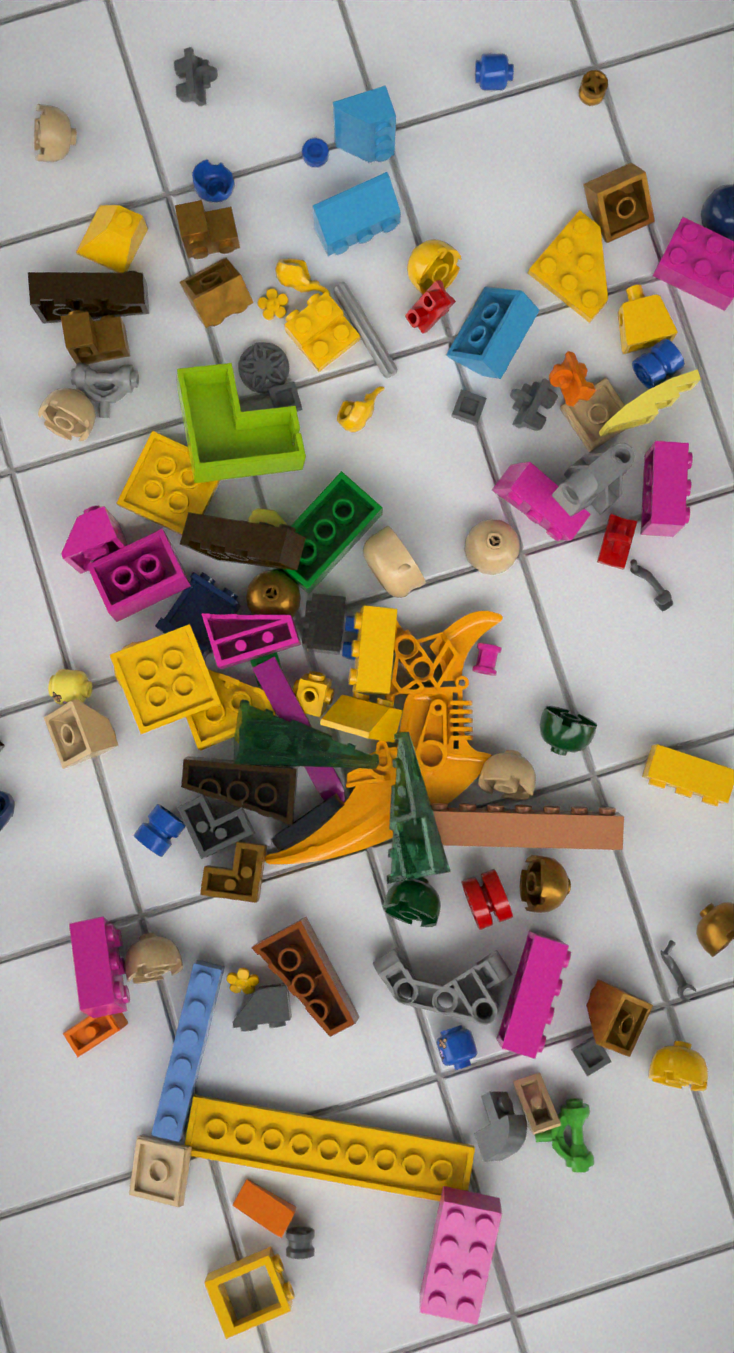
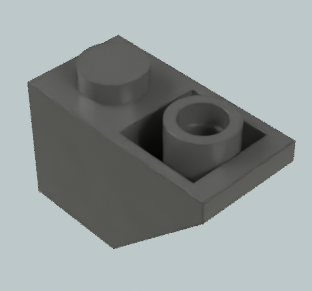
M286 984L260 986L234 1019L233 1028L241 1027V1031H252L258 1029L260 1024L269 1023V1028L285 1026L286 1021H290L292 1017L289 990Z

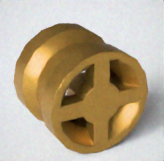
M591 70L583 76L579 88V98L584 104L595 106L603 101L608 87L606 75L601 71Z

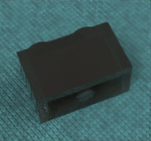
M313 593L312 601L307 600L305 617H310L309 628L303 629L302 644H307L308 652L341 654L346 597Z

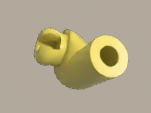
M257 508L252 511V515L248 519L251 523L259 524V522H264L275 527H279L280 524L287 525L276 511Z

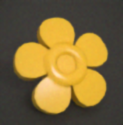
M275 289L267 290V298L261 297L258 300L259 308L265 309L263 317L267 320H272L275 315L278 318H283L287 311L282 306L288 304V297L285 294L278 296V292Z
M239 968L237 974L230 972L226 978L230 984V990L234 993H240L242 990L245 994H252L255 991V986L259 984V977L255 974L249 975L247 968Z

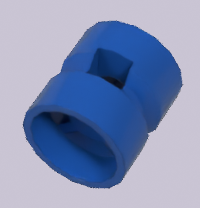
M666 338L650 348L649 353H643L632 361V367L636 376L648 389L663 383L666 380V376L671 377L685 365L681 352L673 342Z
M157 804L148 815L149 823H142L133 836L153 853L163 857L172 845L170 839L172 837L177 838L186 826L176 815L162 805Z

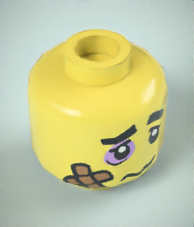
M61 669L51 676L48 692L59 705H65L75 699L84 703L86 698H89L92 694V682L88 681L87 675L81 670Z

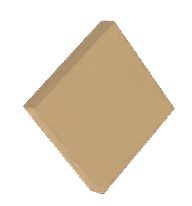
M607 378L594 385L596 391L589 401L579 400L574 407L568 406L566 403L560 407V410L589 453L623 432L620 431L602 437L599 434L605 423L625 406Z
M145 1135L137 1136L129 1195L175 1207L183 1206L192 1146Z

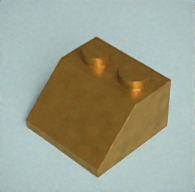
M632 162L583 184L588 209L595 223L600 226L601 235L606 243L655 222L646 171Z
M227 258L179 282L196 314L206 328L221 324L224 318L232 314L241 313L254 303L241 274Z

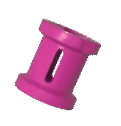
M478 643V658L476 666H473L472 670L476 673L496 676L498 653H501L502 648L495 645Z

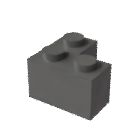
M201 795L177 807L201 859L255 834L244 808H240L217 819L205 795Z

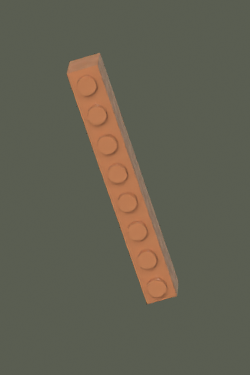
M403 802V806H396V844L623 850L624 816L616 812V808L599 807V812L588 811L587 807L573 806L571 811H560L559 806H543V810H532L530 805H515V809H504V805L488 804L487 809L476 808V804L461 803L459 808H448L447 803H431V807H420L418 802Z

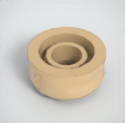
M386 526L365 542L363 547L364 558L388 594L396 598H403L414 588H419L426 584L415 561L389 526Z

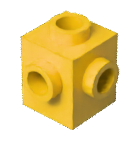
M310 671L305 673L300 680L295 681L293 692L305 714L321 717L326 711L327 704L331 705L335 689L331 688L332 679L325 678L326 675L324 673Z

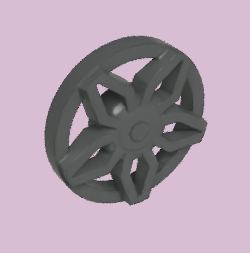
M266 342L255 343L248 347L240 357L238 368L241 380L246 387L254 392L269 393V388L283 385L288 378L289 362L287 356L282 349L274 344ZM258 349H260V350L262 351V353H263V356H262V357H258V355H257V350H258ZM265 349H271L275 352L271 353L269 357H267V351ZM253 352V358L255 359V361L252 359L246 360L249 354ZM281 356L276 362L272 361L273 358ZM284 361L285 370L284 374L282 375V373L276 367H279L281 363ZM244 365H253V368L251 369L244 367ZM244 372L254 374L252 376V384L246 379ZM274 373H276L280 379L274 378L272 376L274 375ZM256 378L262 379L256 386ZM267 379L270 382L276 383L270 387H262Z

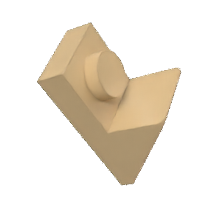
M540 1073L513 1081L514 1089L526 1116L527 1126L533 1135L561 1126Z

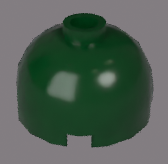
M546 706L539 726L541 736L547 744L551 745L550 750L552 752L566 756L567 752L576 753L584 750L591 743L596 732L597 723L581 714H578V717L569 714L570 710Z
M413 876L412 879L408 878L397 881L389 889L384 900L383 909L386 908L385 912L389 916L412 925V920L422 921L420 927H434L437 925L440 915L441 903L439 894L428 884L429 881L426 878Z

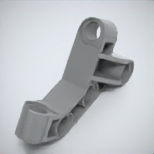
M618 443L604 453L583 455L564 473L567 479L560 484L552 494V497L571 517L590 505L601 515L623 494L622 476L630 469L635 458L632 447L626 443ZM615 457L621 459L622 463L619 462Z
M397 947L373 962L378 975L387 985L397 1002L474 1021L482 1025L492 1023L499 1012L498 1001L490 988L513 975L497 950L445 985L416 979L406 959ZM402 983H409L413 986L414 994L411 998H404L400 994L399 989ZM448 992L453 996L454 1003L451 1007L444 1008L439 1004L438 997L440 993ZM482 1002L489 1003L493 1008V1014L490 1016L481 1015L478 1005Z

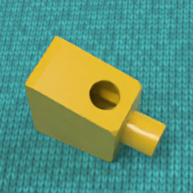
M640 284L627 288L626 293L629 301L623 303L618 311L622 353L627 354L653 347L664 338L672 342L678 332L660 295L655 294L645 297L642 285Z

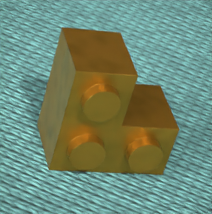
M202 200L175 205L180 234L188 258L203 259L209 254L218 252L228 254L240 248L232 206L205 212Z
M81 310L71 311L68 315L61 316L66 349L76 365L77 363L92 364L130 357L126 329L120 316L107 315L103 316L100 320L93 321L89 312Z
M239 841L236 843L233 869L210 865L204 866L200 895L257 903L260 899L267 845Z

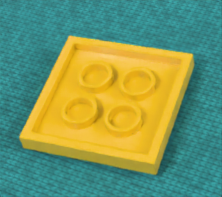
M152 431L116 504L182 535L188 512L204 515L221 480L194 483L188 447Z
M190 624L110 654L141 734L221 703Z

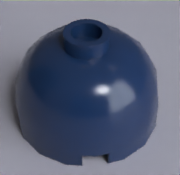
M728 184L715 189L706 199L701 211V222L703 227L734 241V184Z

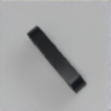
M335 793L294 821L292 825L277 833L271 838V841L279 851L334 814L345 804L338 794Z

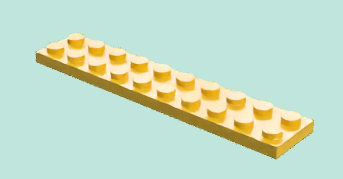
M196 1094L193 1096L184 1144L192 1146L191 1156L435 1201H440L443 1186L468 1191L475 1146L471 1144Z

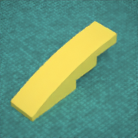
M698 369L673 377L647 390L626 404L599 431L600 437L651 423L659 414V409L672 406L680 397L679 393L692 390L701 380Z

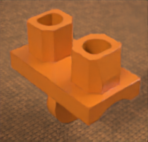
M567 351L565 359L561 364L554 365L553 370L549 374V381L552 386L560 387L566 404L574 407L579 400L589 401L596 389L593 383L586 382L585 377L588 371L586 365L579 363L575 353Z

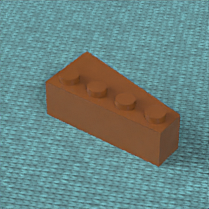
M307 917L251 947L257 955L264 959L275 975L277 974L286 984L287 989L292 995L301 1001L306 1007L307 1012L329 1037L357 1022L359 1015Z

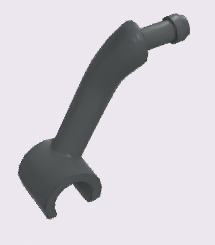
M632 559L630 561L632 566L630 568L631 573L645 579L655 589L659 596L654 599V602L661 611H666L673 605L670 592L663 589L650 571L637 565V560Z
M670 940L664 951L661 950V957L679 986L677 989L678 996L682 1000L690 1002L689 999L684 997V990L690 988L695 992L697 991L694 986L686 983L676 962L669 955L672 948L676 945L674 941Z

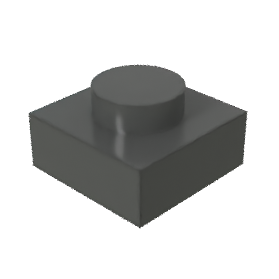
M295 381L269 388L274 408L296 406L297 411L302 410Z
M461 389L452 417L477 426L487 398Z
M594 1036L571 1049L587 1077L612 1062L605 1049L595 1043Z

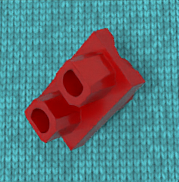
M437 280L405 314V318L413 328L418 327L423 334L428 332L442 316L446 315L456 301L446 292L442 281Z
M610 514L597 563L622 570L625 569L637 521Z

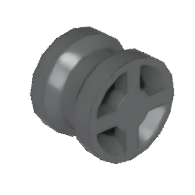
M292 1227L287 1229L286 1238L289 1240V1246L286 1248V1256L293 1259L313 1257L315 1248L312 1246V1239L315 1236V1230L310 1227Z

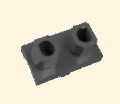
M189 47L184 49V57L174 61L176 75L180 79L186 77V82L177 84L176 96L182 102L194 101L200 107L206 105L205 89L211 87V82L217 79L218 72L215 67L209 66V60H203L201 57L194 55L193 48Z
M544 378L541 382H533L532 386L524 384L521 390L513 389L511 391L510 397L515 400L512 408L519 411L512 425L518 429L527 427L534 431L543 428L546 417L537 412L540 405L546 409L552 408L558 398V395L549 388L550 381Z

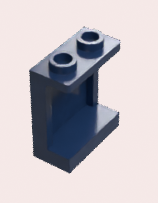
M193 572L190 576L191 587L182 592L164 619L161 617L155 627L165 634L190 624L205 660L212 647L202 614H236L241 605L236 601L238 596L231 590L224 588L221 591L214 586L216 581L203 572L199 576Z

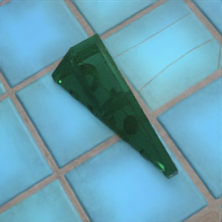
M241 700L234 735V764L376 769L379 764L378 754L374 753L371 756L357 750L356 745L351 743L347 745L333 740L332 735L293 719L289 722L279 718L269 709L262 711L250 706V702L247 700Z
M409 732L394 734V739L398 740L397 758L393 759V768H396V784L391 787L389 829L393 830L392 848L388 849V857L392 859L391 874L387 875V884L451 872Z

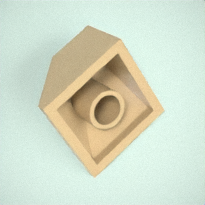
M77 699L71 700L44 717L63 769L104 754L118 746L116 734L112 729L109 719Z

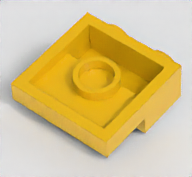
M327 291L322 295L316 293L311 296L307 301L308 306L301 312L298 309L292 311L285 319L287 323L284 324L285 332L318 372L361 340L359 333L344 317V312Z

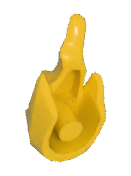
M283 258L278 261L275 272L278 281L283 286L291 287L301 293L315 290L323 294L327 291L331 295L329 290L321 286L318 280H310L311 277L304 260Z
M380 386L372 393H367L364 401H343L337 415L338 423L346 431L352 433L364 428L366 421L373 415L376 396L384 390V387Z

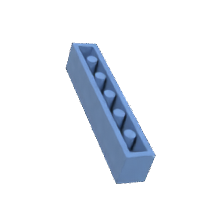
M197 960L193 964L151 1133L153 1136L180 1142L184 1135L225 966Z

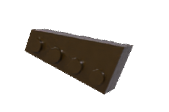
M126 271L124 273L28 272L30 305L43 324L61 322V316H66L69 312L75 310L89 312L92 319H100L107 315L121 317L149 314L147 282L143 273L136 271Z
M188 512L180 545L217 561L297 570L306 538L295 533L296 528L285 524L275 527L264 522L256 524L243 520L238 521Z
M187 756L183 759L181 787L292 825L294 821L298 766Z

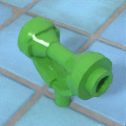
M567 1099L566 1104L560 1106L561 1112L557 1114L561 1126L535 1134L536 1142H552V1148L565 1160L566 1166L572 1168V1172L583 1173L589 1171V1167L594 1165V1156L584 1144L582 1128L585 1119L589 1117L590 1108L588 1104L583 1103V1099ZM568 1124L571 1127L572 1134L571 1146L566 1143L564 1138V1130Z

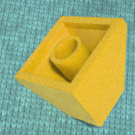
M120 205L99 206L76 253L117 273L126 272L148 231L144 217Z

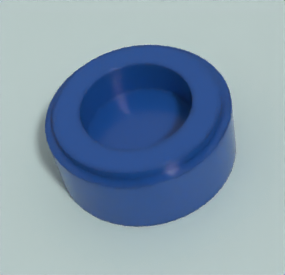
M319 138L307 140L302 147L303 160L310 167L317 168L323 166L329 158V149L326 142Z

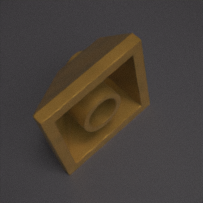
M598 979L590 992V998L586 1004L595 1043L630 1057L653 1005Z

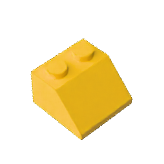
M354 692L353 697L341 695L322 717L320 725L369 739L394 743L403 710L393 708L394 702L377 698V702L374 703L369 701V695Z

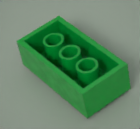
M341 471L291 525L296 528L295 533L306 539L298 569L281 570L292 577L304 591L310 594L382 516L383 507Z

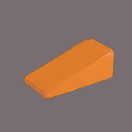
M122 1012L98 1018L88 1016L65 1031L63 1035L76 1056L79 1057L120 1031L128 1024V1021Z
M246 1179L232 1205L280 1238L283 1237L296 1212V1206Z

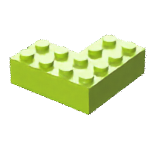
M232 363L177 369V390L194 483L303 470L306 454L302 434L299 433L300 425L296 406L241 412Z

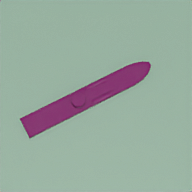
M275 656L253 667L252 670L322 799L325 801L337 793L344 803L345 792L342 783Z

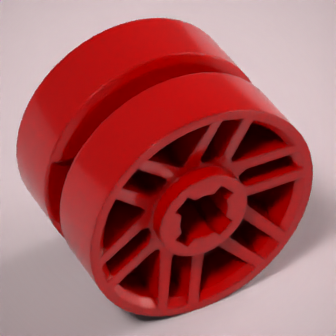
M495 869L481 874L483 886H480L476 877L461 881L466 899L479 930L493 925L492 912L499 923L513 918L506 893Z

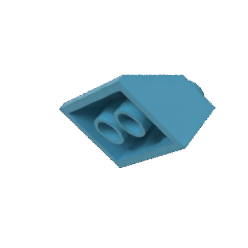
M386 85L333 102L334 141L337 148L368 163L374 161L383 162L395 155L396 114Z
M388 172L312 206L314 229L328 256L334 253L335 255L342 254L350 246L356 243H366L374 235L380 232H390L400 224L401 212Z
M484 287L446 355L481 376L501 379L540 310L521 290Z

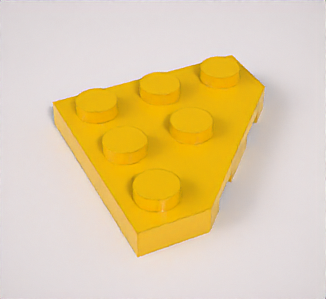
M579 210L530 267L528 274L589 323L606 305L608 291L601 228Z
M209 669L208 672L221 703L186 717L197 748L200 751L277 718L263 689L250 686L240 680Z

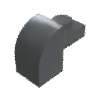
M488 1092L481 1097L490 1125L474 1134L483 1161H502L518 1152L523 1146L527 1135V1120L525 1115H515L513 1103L507 1092Z

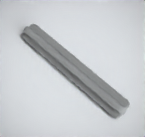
M342 282L335 286V296L361 336L362 341L383 376L390 378L397 373L396 365L348 285Z

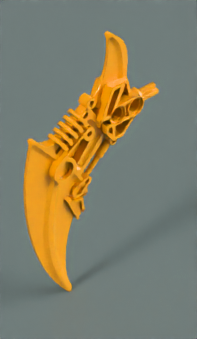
M490 611L472 612L454 622L443 632L418 640L413 637L408 629L404 631L396 620L395 662L390 694L385 695L384 700L394 702L396 695H408L403 707L397 747L388 748L386 741L379 740L376 745V751L367 755L364 766L347 773L346 788L354 786L355 788L344 803L345 805L321 828L303 841L283 851L268 854L265 857L266 863L299 864L321 861L354 853L395 837L396 806H403V802H418L420 807H431V803L449 804L479 776L484 763L492 755L474 750L467 741L473 740V736L465 735L464 733L473 731V727H464V723H473V718L463 717V715L473 714V710L463 709V706H472V701L463 700L462 690L468 687L469 680L467 677L462 676L465 659L472 646L484 633L502 621L503 616L501 614ZM436 639L429 646L436 657V660L432 663L420 644ZM404 640L410 641L414 646L413 652L408 655L401 654L398 650L399 643ZM399 661L411 679H413L412 682L402 689L396 682ZM419 663H424L429 667L430 673L424 678L417 677L414 673V667ZM438 664H440L442 676L437 683L433 674ZM460 680L465 682L464 686L459 685ZM429 681L433 687H425L422 683ZM444 681H455V687L440 686ZM415 685L418 686L417 689H414V690L411 689V688L414 687ZM453 693H457V701H453ZM453 723H458V727H453ZM453 732H458V736H453ZM454 741H458V749H454Z

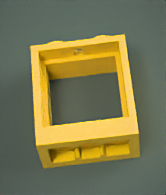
M271 1246L212 1271L206 1276L204 1284L226 1339L291 1311L292 1300L295 1299V1294L291 1283L284 1281L281 1273L284 1271L282 1260L279 1254L274 1255ZM265 1265L279 1302L238 1320L224 1282Z

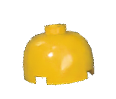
M437 239L427 240L415 247L410 255L407 265L409 280L421 294H424L437 280L442 281L446 290L459 273L460 268L457 266L458 259L461 260V255L445 241Z
M674 1041V1046H665L659 1049L652 1057L648 1078H653L652 1081L673 1088L682 1089V1086L687 1087L690 1084L692 1091L707 1090L708 1068L700 1053L691 1049V1044Z

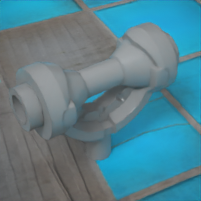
M77 363L76 368L71 369V384L76 385V389L83 391L93 402H99V418H110V403H116L126 393H132L134 387H138L139 374L138 371H134L132 365H124L119 370L108 373L97 372L85 363ZM108 383L115 386L111 390L103 391L98 389L95 384Z

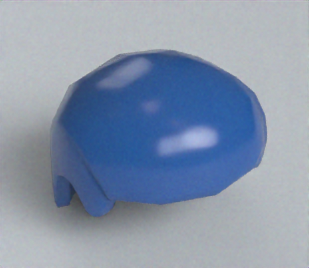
M206 159L197 164L192 172L194 189L201 199L215 203L225 201L232 195L235 187L233 174L223 163L213 165Z

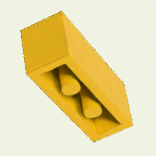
M364 605L360 612L355 613L354 629H358V638L353 640L351 656L356 657L355 668H350L349 685H353L352 692L378 695L390 694L397 609Z
M658 744L651 746L642 775L643 778L649 779L648 784L651 786L665 789V785L676 788L675 793L691 798L692 794L703 797L701 802L718 807L719 803L729 802L734 786V769Z

